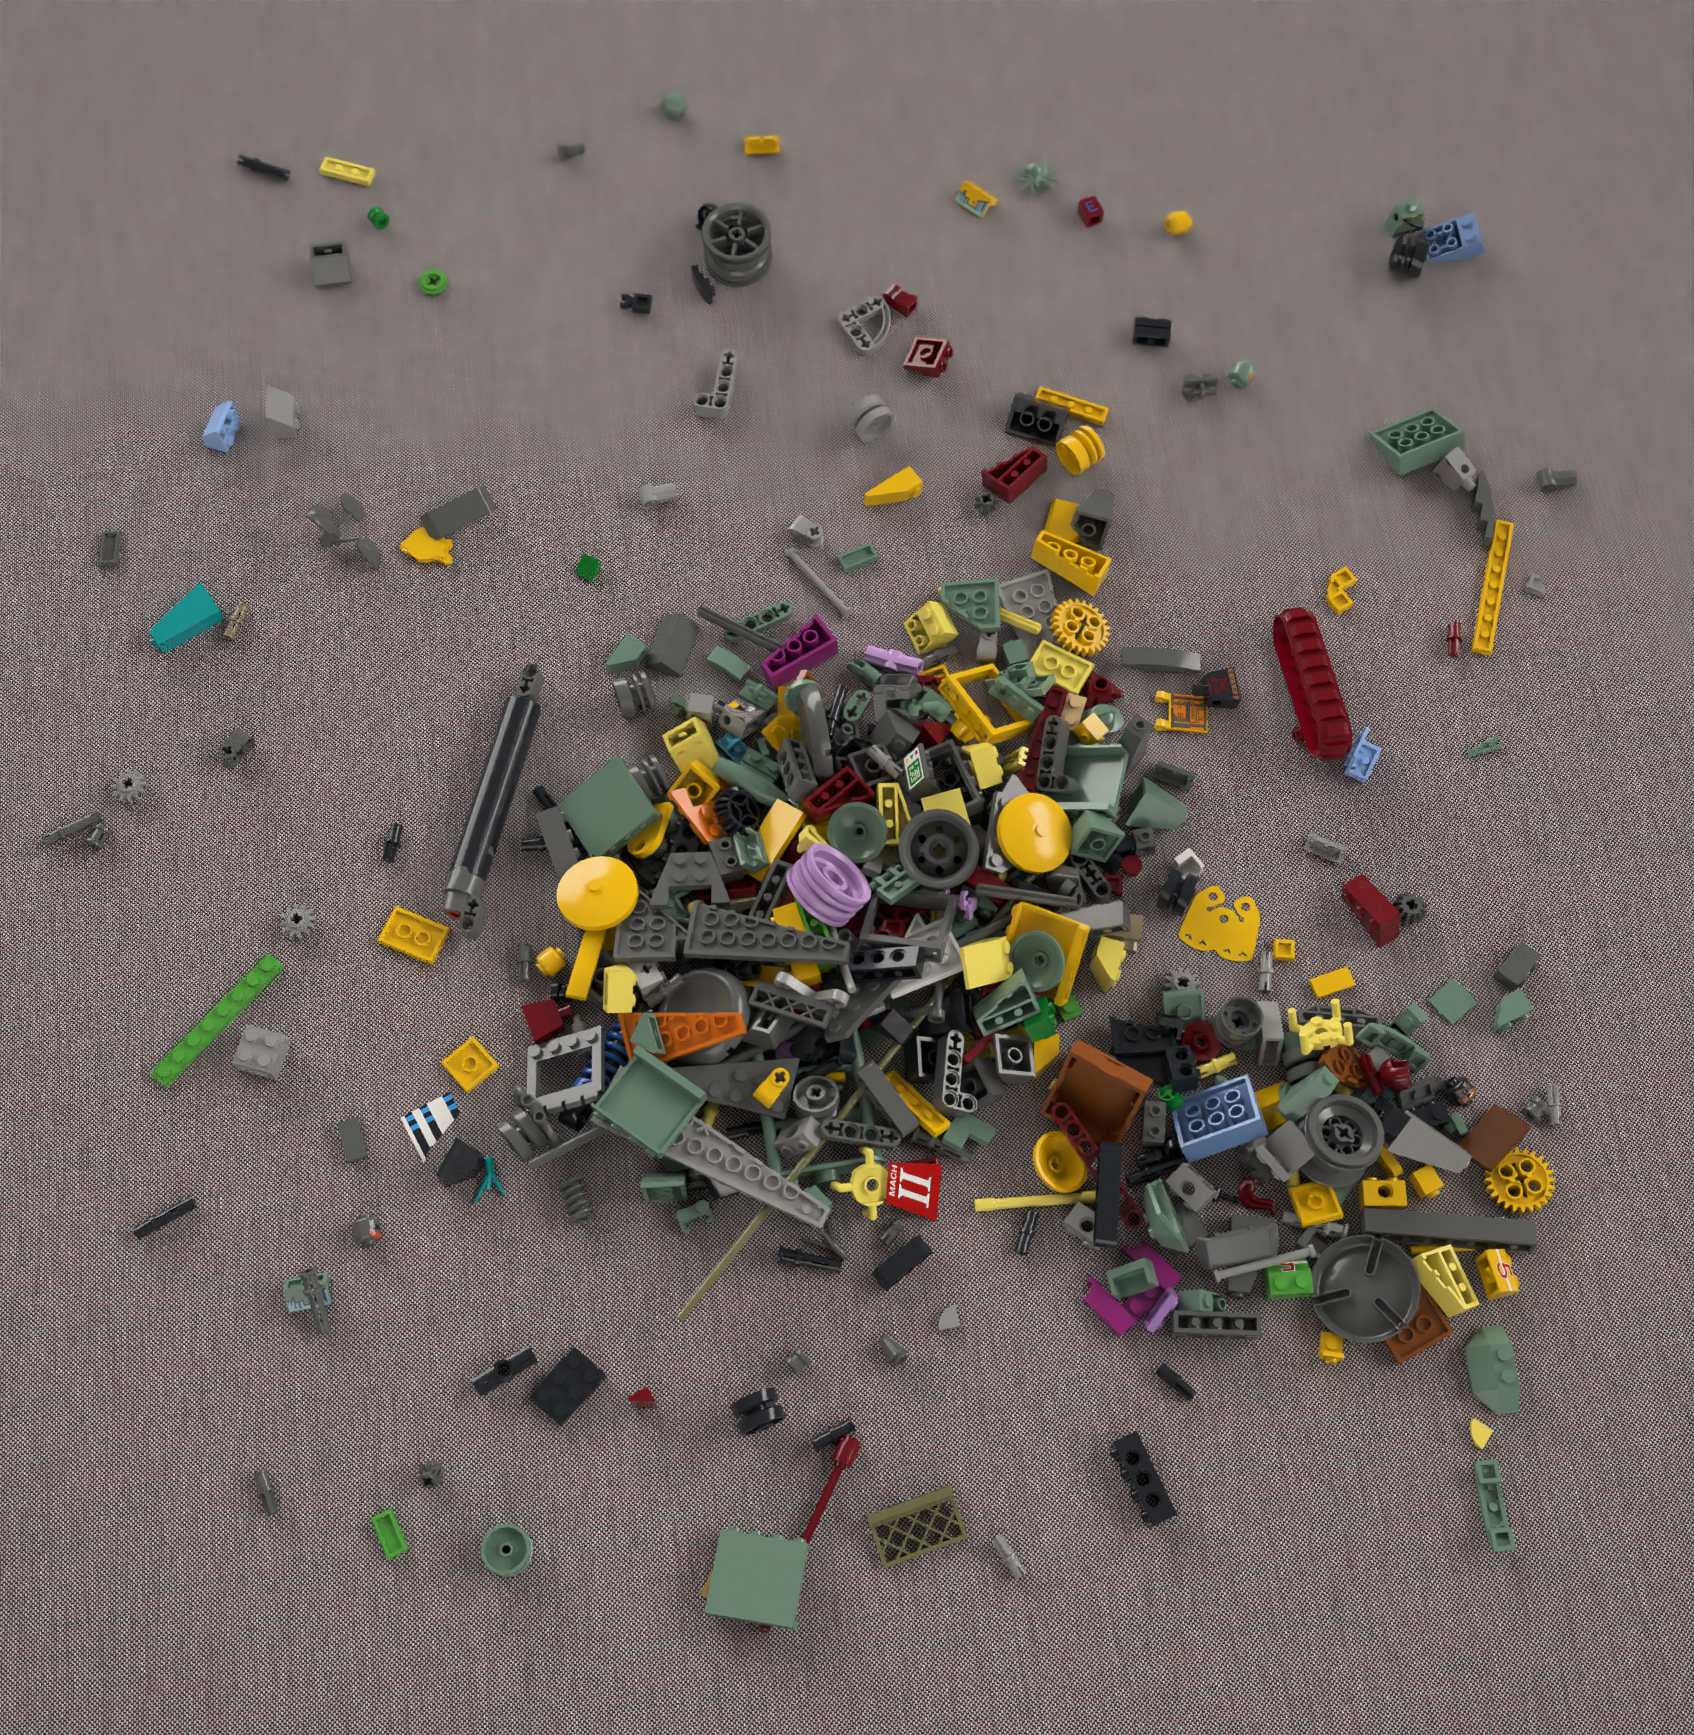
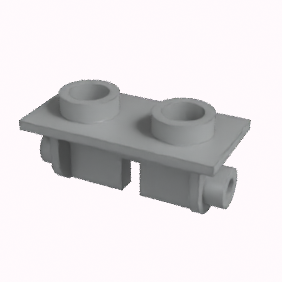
M1309 833L1303 850L1341 865L1347 852V846Z

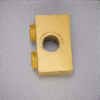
M1368 1177L1358 1185L1360 1210L1368 1207L1384 1210H1403L1407 1206L1405 1180H1398L1396 1177L1386 1178L1385 1180ZM1378 1189L1384 1190L1387 1197H1381L1378 1194Z

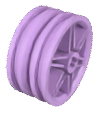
M813 844L802 855L801 859L788 870L786 875L788 886L798 902L814 917L834 927L844 926L856 914V911H859L871 898L870 886L859 868L843 853L826 844Z

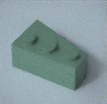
M1021 968L973 1007V1012L983 1036H987L1041 1013V1009L1023 968Z

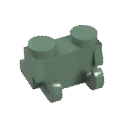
M699 1195L695 1196L697 1204L688 1208L681 1209L680 1204L675 1205L678 1211L675 1213L683 1235L691 1231L690 1226L685 1228L684 1224L707 1214L708 1218L705 1219L707 1224L715 1221L707 1200H701Z

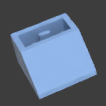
M226 401L215 407L202 435L207 448L228 452L230 446L233 445L234 436L241 427V420L232 401Z

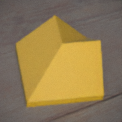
M1284 1080L1255 1092L1268 1133L1280 1128L1287 1122L1276 1111L1280 1104L1279 1087L1285 1083Z

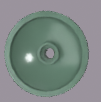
M851 802L838 808L829 820L827 837L830 846L843 853L853 863H863L872 860L880 854L887 841L888 830L885 819L875 807L867 803ZM859 827L863 829L862 835L857 832Z
M1032 930L1022 933L1013 941L1009 953L1010 962L1013 964L1012 975L1023 968L1033 992L1050 990L1060 982L1065 971V956L1060 944L1054 937L1043 931Z

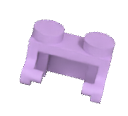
M944 889L942 891V894L950 893L949 889ZM963 890L960 896L956 895V908L966 910L963 918L972 920L973 911L977 909L978 899L973 895L966 896L969 892ZM940 911L941 918L944 917L945 911Z

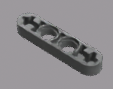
M827 1119L819 1126L820 1136L829 1141L890 1150L894 1149L901 1140L899 1132L893 1128L836 1119ZM828 1125L832 1130H838V1128L841 1127L840 1131H833L831 1134H829L828 1130L825 1128ZM845 1128H852L855 1136L853 1138L847 1137L845 1135ZM866 1131H872L874 1133V1141H869L868 1139H866ZM888 1135H891V1138L894 1139L892 1143H890L889 1139H886Z

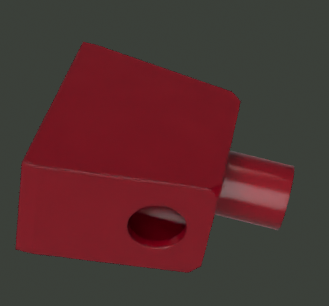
M554 999L521 1006L535 1044L549 1041L564 1032L566 1029L562 1020L574 1016L570 1005L557 1008Z

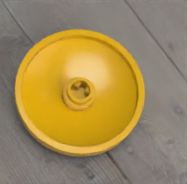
M1027 793L1012 799L1002 809L997 822V838L1003 854L1011 864L1024 872L1032 874L1049 872L1060 866L1069 854L1072 844V830L1068 817L1054 800L1045 795Z
M604 856L591 857L572 866L564 874L557 888V903L563 917L573 926L588 931L609 929L624 921L635 908L639 896L638 883L633 871L622 861Z

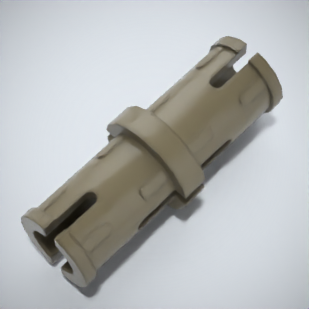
M238 602L233 615L229 617V623L222 634L225 639L233 641L239 628L243 626V620L250 609V606L246 603ZM240 615L235 627L233 628L232 626L237 616Z

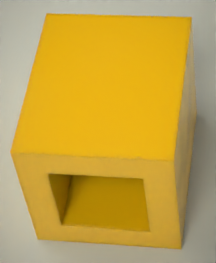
M1429 1164L1413 1172L1408 1177L1421 1200L1426 1197L1430 1200L1440 1194L1439 1190L1444 1186L1432 1165Z

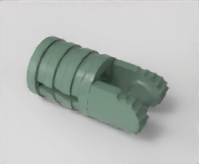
M857 657L853 663L847 664L846 668L872 689L880 685L883 674L879 673V671L875 670V668L871 667L861 658Z

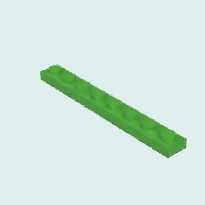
M268 953L150 1074L164 1087L168 1088L284 969V966Z

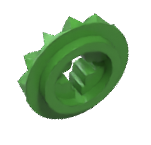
M439 270L426 271L419 278L420 289L426 295L432 294L434 296L436 293L441 294L443 290H446L448 284L446 275ZM430 280H432L434 283H437V286L431 284Z

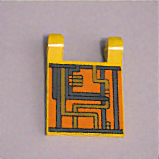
M1157 691L1154 701L1156 703L1168 702V721L1157 719L1154 724L1156 731L1172 730L1207 734V706L1203 696L1194 697L1192 695Z

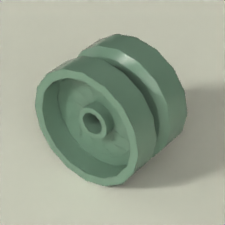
M510 1523L499 1524L490 1529L483 1538L481 1558L485 1566L495 1574L506 1578L515 1577L525 1572L532 1563L534 1544L530 1536L519 1526ZM505 1547L511 1548L508 1554L504 1552Z

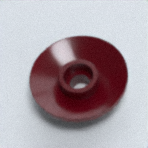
M1206 1021L1190 1023L1186 1027L1185 1034L1181 1037L1182 1046L1190 1045L1191 1052L1196 1054L1197 1061H1209L1216 1057L1221 1050L1222 1044L1214 1036L1212 1024ZM1196 1040H1200L1202 1042V1046H1199L1196 1043Z

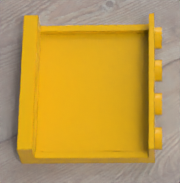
M1022 901L1014 905L1011 911V917L1013 918L1011 924L1006 928L1005 936H1007L1010 947L1019 935L1032 930L1046 932L1057 940L1065 956V971L1060 982L1052 989L1045 991V995L1054 1000L1053 1004L1061 1007L1068 1002L1091 927Z

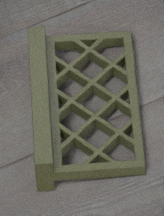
M951 1485L943 1486L865 1515L883 1568L968 1538ZM950 1500L953 1510L950 1516L947 1517L939 1513L938 1510L941 1503ZM937 1505L935 1510L930 1508L932 1506ZM927 1509L933 1512L928 1525L917 1520L921 1510ZM916 1513L914 1518L909 1515ZM954 1513H955V1516H956L957 1521H955V1520L952 1519ZM936 1514L948 1520L943 1532L931 1527ZM902 1517L913 1520L907 1533L896 1528L899 1519ZM895 1520L893 1526L888 1524V1522ZM915 1522L927 1527L921 1540L910 1535ZM950 1522L959 1525L962 1535L952 1538L945 1534ZM884 1524L892 1529L887 1539L884 1540L878 1537L875 1527ZM930 1529L941 1534L937 1544L930 1545L924 1542ZM894 1530L906 1535L901 1547L889 1542ZM944 1536L949 1538L948 1540L942 1541ZM908 1537L920 1542L915 1552L910 1553L903 1549ZM880 1541L885 1543L883 1548L881 1547ZM923 1544L928 1546L926 1548L921 1549ZM887 1545H890L899 1551L895 1559L886 1562L884 1551ZM901 1552H904V1553L907 1554V1555H904V1556L900 1557Z

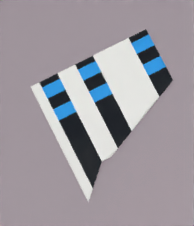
M450 1092L401 1117L423 1163L426 1160L429 1148L437 1142L460 1113Z

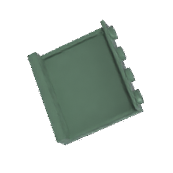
M1099 743L1093 745H1067L1063 774L1078 782V791L1072 796L1050 795L1048 793H1045V796L1054 800L1064 810L1068 818H1080L1085 810L1103 814L1107 818H1115L1129 753L1119 743H1112L1111 745Z
M618 756L609 759L602 769L595 771L590 779L579 784L573 793L566 795L562 802L557 805L560 811H564L568 823L589 855L594 854L595 857H612L662 816L660 810L653 807L626 767L625 763L627 761Z
M637 1045L633 1050L634 1056L596 1105L592 1103L591 1107L594 1111L593 1115L602 1122L605 1119L611 1123L609 1126L619 1134L621 1131L625 1133L627 1139L632 1144L637 1146L639 1143L644 1147V1152L652 1158L657 1156L661 1159L707 1100V1095L702 1089Z
M728 1527V1530L721 1529L704 1613L712 1617L797 1631L798 1621L796 1620L808 1550L811 1551L812 1547L802 1538L794 1537L793 1541L784 1540V1536L778 1534H771V1537L762 1536V1532L750 1530L749 1534L741 1533V1529Z

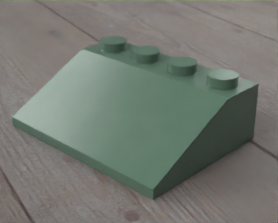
M1434 407L1369 433L1370 438L1389 467L1400 476L1443 459L1457 446L1461 451L1465 450V430Z

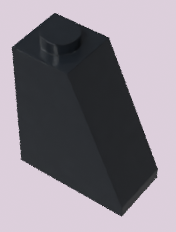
M960 987L942 1000V1010L945 1011V1021L943 1023H932L928 1020V1015H926L919 1025V1032L922 1037L940 1038L952 1030H957L961 1034L974 1032L971 991Z

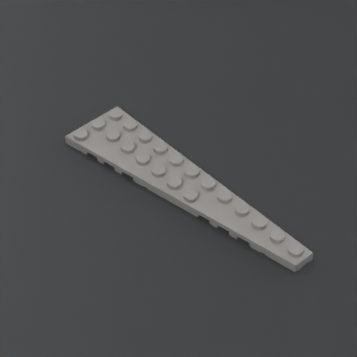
M1049 569L999 584V600L1003 609L1042 625L1038 635L1011 625L1016 639H1021L1028 662L1032 659L1042 640L1062 648V641L1056 642L1059 637L1053 636L1052 634L1055 630L1050 629L1053 624L1050 622L1053 617L1052 613L1058 605L1054 596ZM1067 646L1064 647V648H1062V649L1068 651V647H1067ZM1069 733L1067 745L1084 744L1077 735Z
M620 1065L609 1087L624 1069L623 1066ZM594 1115L591 1118L592 1123L627 1139L625 1133L621 1131L619 1134L609 1126L611 1123L605 1119L602 1122ZM695 1116L664 1154V1157L820 1230H822L831 1212L829 1207L807 1192L802 1191L800 1187L783 1178L781 1174L764 1165L762 1161L748 1154L746 1150Z

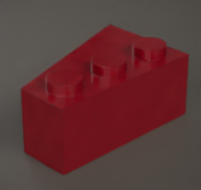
M1031 446L1013 455L1012 459L1004 463L1001 461L997 463V466L989 470H982V485L1011 504L1048 469L1047 455Z
M847 765L803 801L801 811L816 825L830 820L833 813L845 804L851 802L872 804L875 792Z

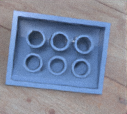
M1248 1074L1183 1097L1182 1106L1172 1111L1180 1148L1188 1163L1269 1135Z

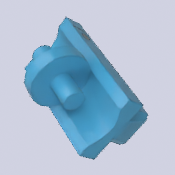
M729 731L715 742L733 762L740 764L748 750V747L742 740Z

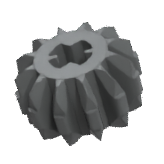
M1405 891L1403 895L1398 894L1396 900L1392 903L1400 912V919L1403 920L1404 925L1409 921L1413 926L1416 924V921L1421 922L1423 916L1427 914L1425 909L1427 902H1421L1423 896L1416 897V891L1411 895L1408 891Z

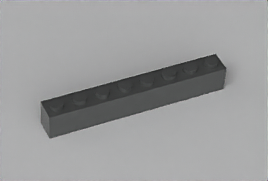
M1376 1207L1364 1208L1360 1216L1361 1235H1373L1376 1239L1382 1240L1384 1238L1397 1244L1442 1247L1451 1244L1452 1247L1475 1250L1505 1249V1252L1532 1254L1538 1245L1535 1221H1528L1524 1218L1515 1220L1506 1219L1505 1217L1489 1218L1483 1215L1464 1216L1459 1213L1450 1215L1442 1214L1441 1212L1424 1213L1418 1210H1384Z

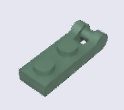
M999 676L995 681V685H992L988 690L992 697L1000 699L1030 723H1033L1044 709L1040 703L1003 676Z

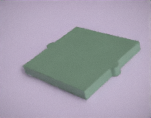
M1453 978L1427 1001L1438 1012L1437 1014L1441 1015L1451 1026L1477 1003L1467 993V989H1463Z

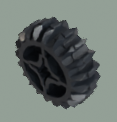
M743 787L727 788L716 797L715 802H713L715 807L712 809L716 813L714 818L718 820L717 825L722 827L721 831H726L727 836H732L733 838V835L739 832L741 836L747 837L749 833L746 832V827L756 832L760 829L761 820L763 819V816L760 814L762 809L758 807L759 802H755L754 797H751L749 792L745 793Z

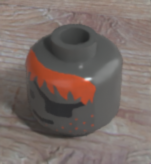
M372 1214L358 1216L357 1220L352 1224L354 1241L357 1244H362L364 1248L375 1246V1242L379 1241L382 1237L380 1221Z

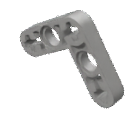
M778 972L774 980V984L779 988L834 1004L836 1009L845 1008L850 998L846 992L839 989L815 992L785 972Z

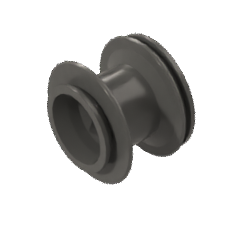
M1335 1094L1320 1100L1310 1108L1306 1118L1298 1126L1305 1134L1307 1143L1315 1154L1300 1167V1170L1314 1182L1327 1187L1340 1188L1357 1182L1363 1176L1367 1167L1373 1164L1381 1153L1384 1142V1130L1379 1116L1367 1103L1350 1095Z

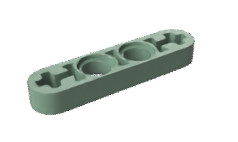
M781 601L737 622L744 626L747 623H754L755 628L752 630L760 633L789 620L793 615V607L790 602ZM784 608L787 610V613H784L781 609ZM770 615L773 619L770 622H764L762 617ZM724 630L725 640L730 644H736L745 640L738 635L733 637L730 635V631Z

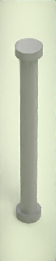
M793 547L787 550L785 556L791 558L840 610L843 618L849 616L852 609L842 603L796 554V550Z
M1310 1244L1307 1245V1248L1220 1271L1217 1269L1212 1270L1213 1278L1218 1283L1221 1282V1279L1308 1256L1313 1258L1316 1257L1315 1249Z

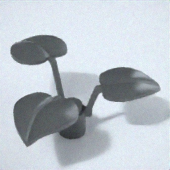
M343 493L340 496L341 506L349 514L336 526L332 513L324 505H315L308 511L305 517L323 530L318 535V539L324 547H329L334 543L337 546L340 543L356 541L355 544L360 554L374 570L378 569L380 553L377 546L369 538L354 537L339 540L341 531L338 528L349 520L351 516L357 522L362 521L365 517L364 508L350 493Z

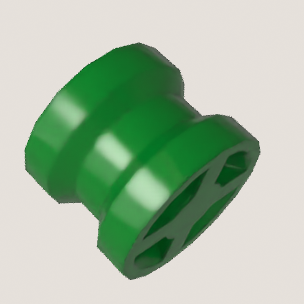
M379 206L373 207L367 214V219L373 223L377 230L384 229L390 222V217Z
M1170 1084L1162 1087L1158 1092L1160 1100L1166 1102V1110L1175 1111L1182 1106L1183 1098L1179 1092L1172 1093Z

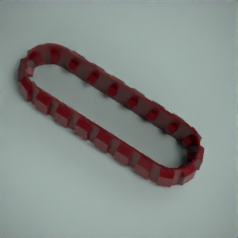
M1302 607L1284 609L1274 618L1273 642L1306 748L1312 758H1317L1321 762L1339 760L1351 750L1352 728L1316 617L1312 611H1307Z

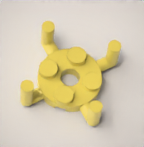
M1339 999L1331 1000L1333 1017L1330 1020L1317 1016L1311 1018L1310 1022L1304 1026L1298 1025L1295 1008L1287 1010L1290 1030L1299 1033L1301 1053L1303 1055H1308L1312 1050H1324V1046L1328 1045L1331 1048L1339 1044L1353 1045L1351 1022L1343 1024V1036L1340 1023Z
M860 1146L858 1151L865 1155L866 1163L852 1171L850 1183L841 1184L837 1181H832L830 1187L840 1193L851 1191L856 1201L868 1206V1209H863L862 1215L874 1221L877 1219V1206L886 1199L888 1171L883 1166L874 1163V1152L872 1149ZM870 1179L876 1181V1186L872 1190L867 1189V1182Z

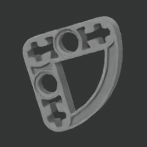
M872 296L841 312L838 316L839 327L860 355L868 356L877 351L889 335L891 315L889 307L882 296ZM864 310L866 314L858 315L857 311ZM881 313L883 325L879 334L872 340L861 323ZM859 331L861 334L859 336H853L851 335V332ZM862 340H863V344H864L865 346H869V348L862 347Z

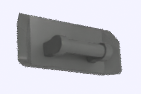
M483 485L420 517V520L428 535L437 541L495 512V503L486 486Z
M1273 1222L1263 1228L1255 1229L1253 1225L1245 1229L1213 1233L1214 1237L1212 1238L1199 1236L1195 1239L1197 1259L1207 1269L1274 1257L1278 1252L1280 1243L1278 1224Z

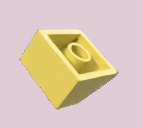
M985 742L960 747L963 753V761L966 760L970 767L968 773L970 776L974 775L978 786L976 788L982 790L1003 783L1002 776L1004 774L1002 767L997 763L998 752L995 746Z

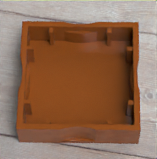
M1078 1039L1070 1050L1059 1072L1058 1080L1051 1089L1040 1114L1053 1120L1051 1116L1052 1107L1059 1102H1064L1070 1106L1096 1145L1099 1146L1100 1141L1121 1143L1153 1080ZM1057 1107L1055 1114L1059 1118H1064L1067 1111L1064 1107ZM1070 1124L1068 1126L1069 1129L1079 1132L1076 1125Z

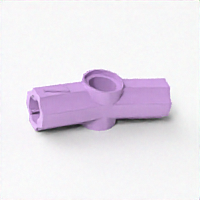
M871 645L866 648L863 659L869 664L882 667L884 671L890 674H898L900 672L921 675L924 663L922 659L905 656L900 651L894 649L887 651Z

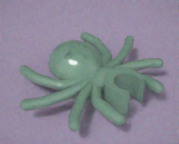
M1044 159L1045 171L1040 163L1033 162L1027 167V175L1023 171L1022 166L1019 165L1020 172L1026 178L1014 176L1013 179L1029 181L1021 188L1022 191L1030 184L1033 194L1036 193L1035 190L1039 192V186H1043L1044 190H1046L1048 185L1049 189L1052 190L1053 188L1049 181L1059 183L1060 180L1049 176L1056 173L1059 167L1048 173V162Z

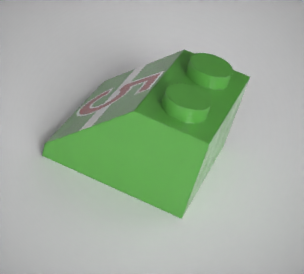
M1305 1257L1262 1269L1266 1300L1310 1297V1294L1314 1293L1312 1274Z

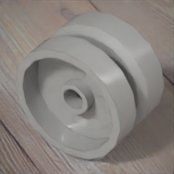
M873 394L859 400L849 410L847 421L856 430L857 435L863 442H871L883 436L892 427L895 416L886 407L880 396Z

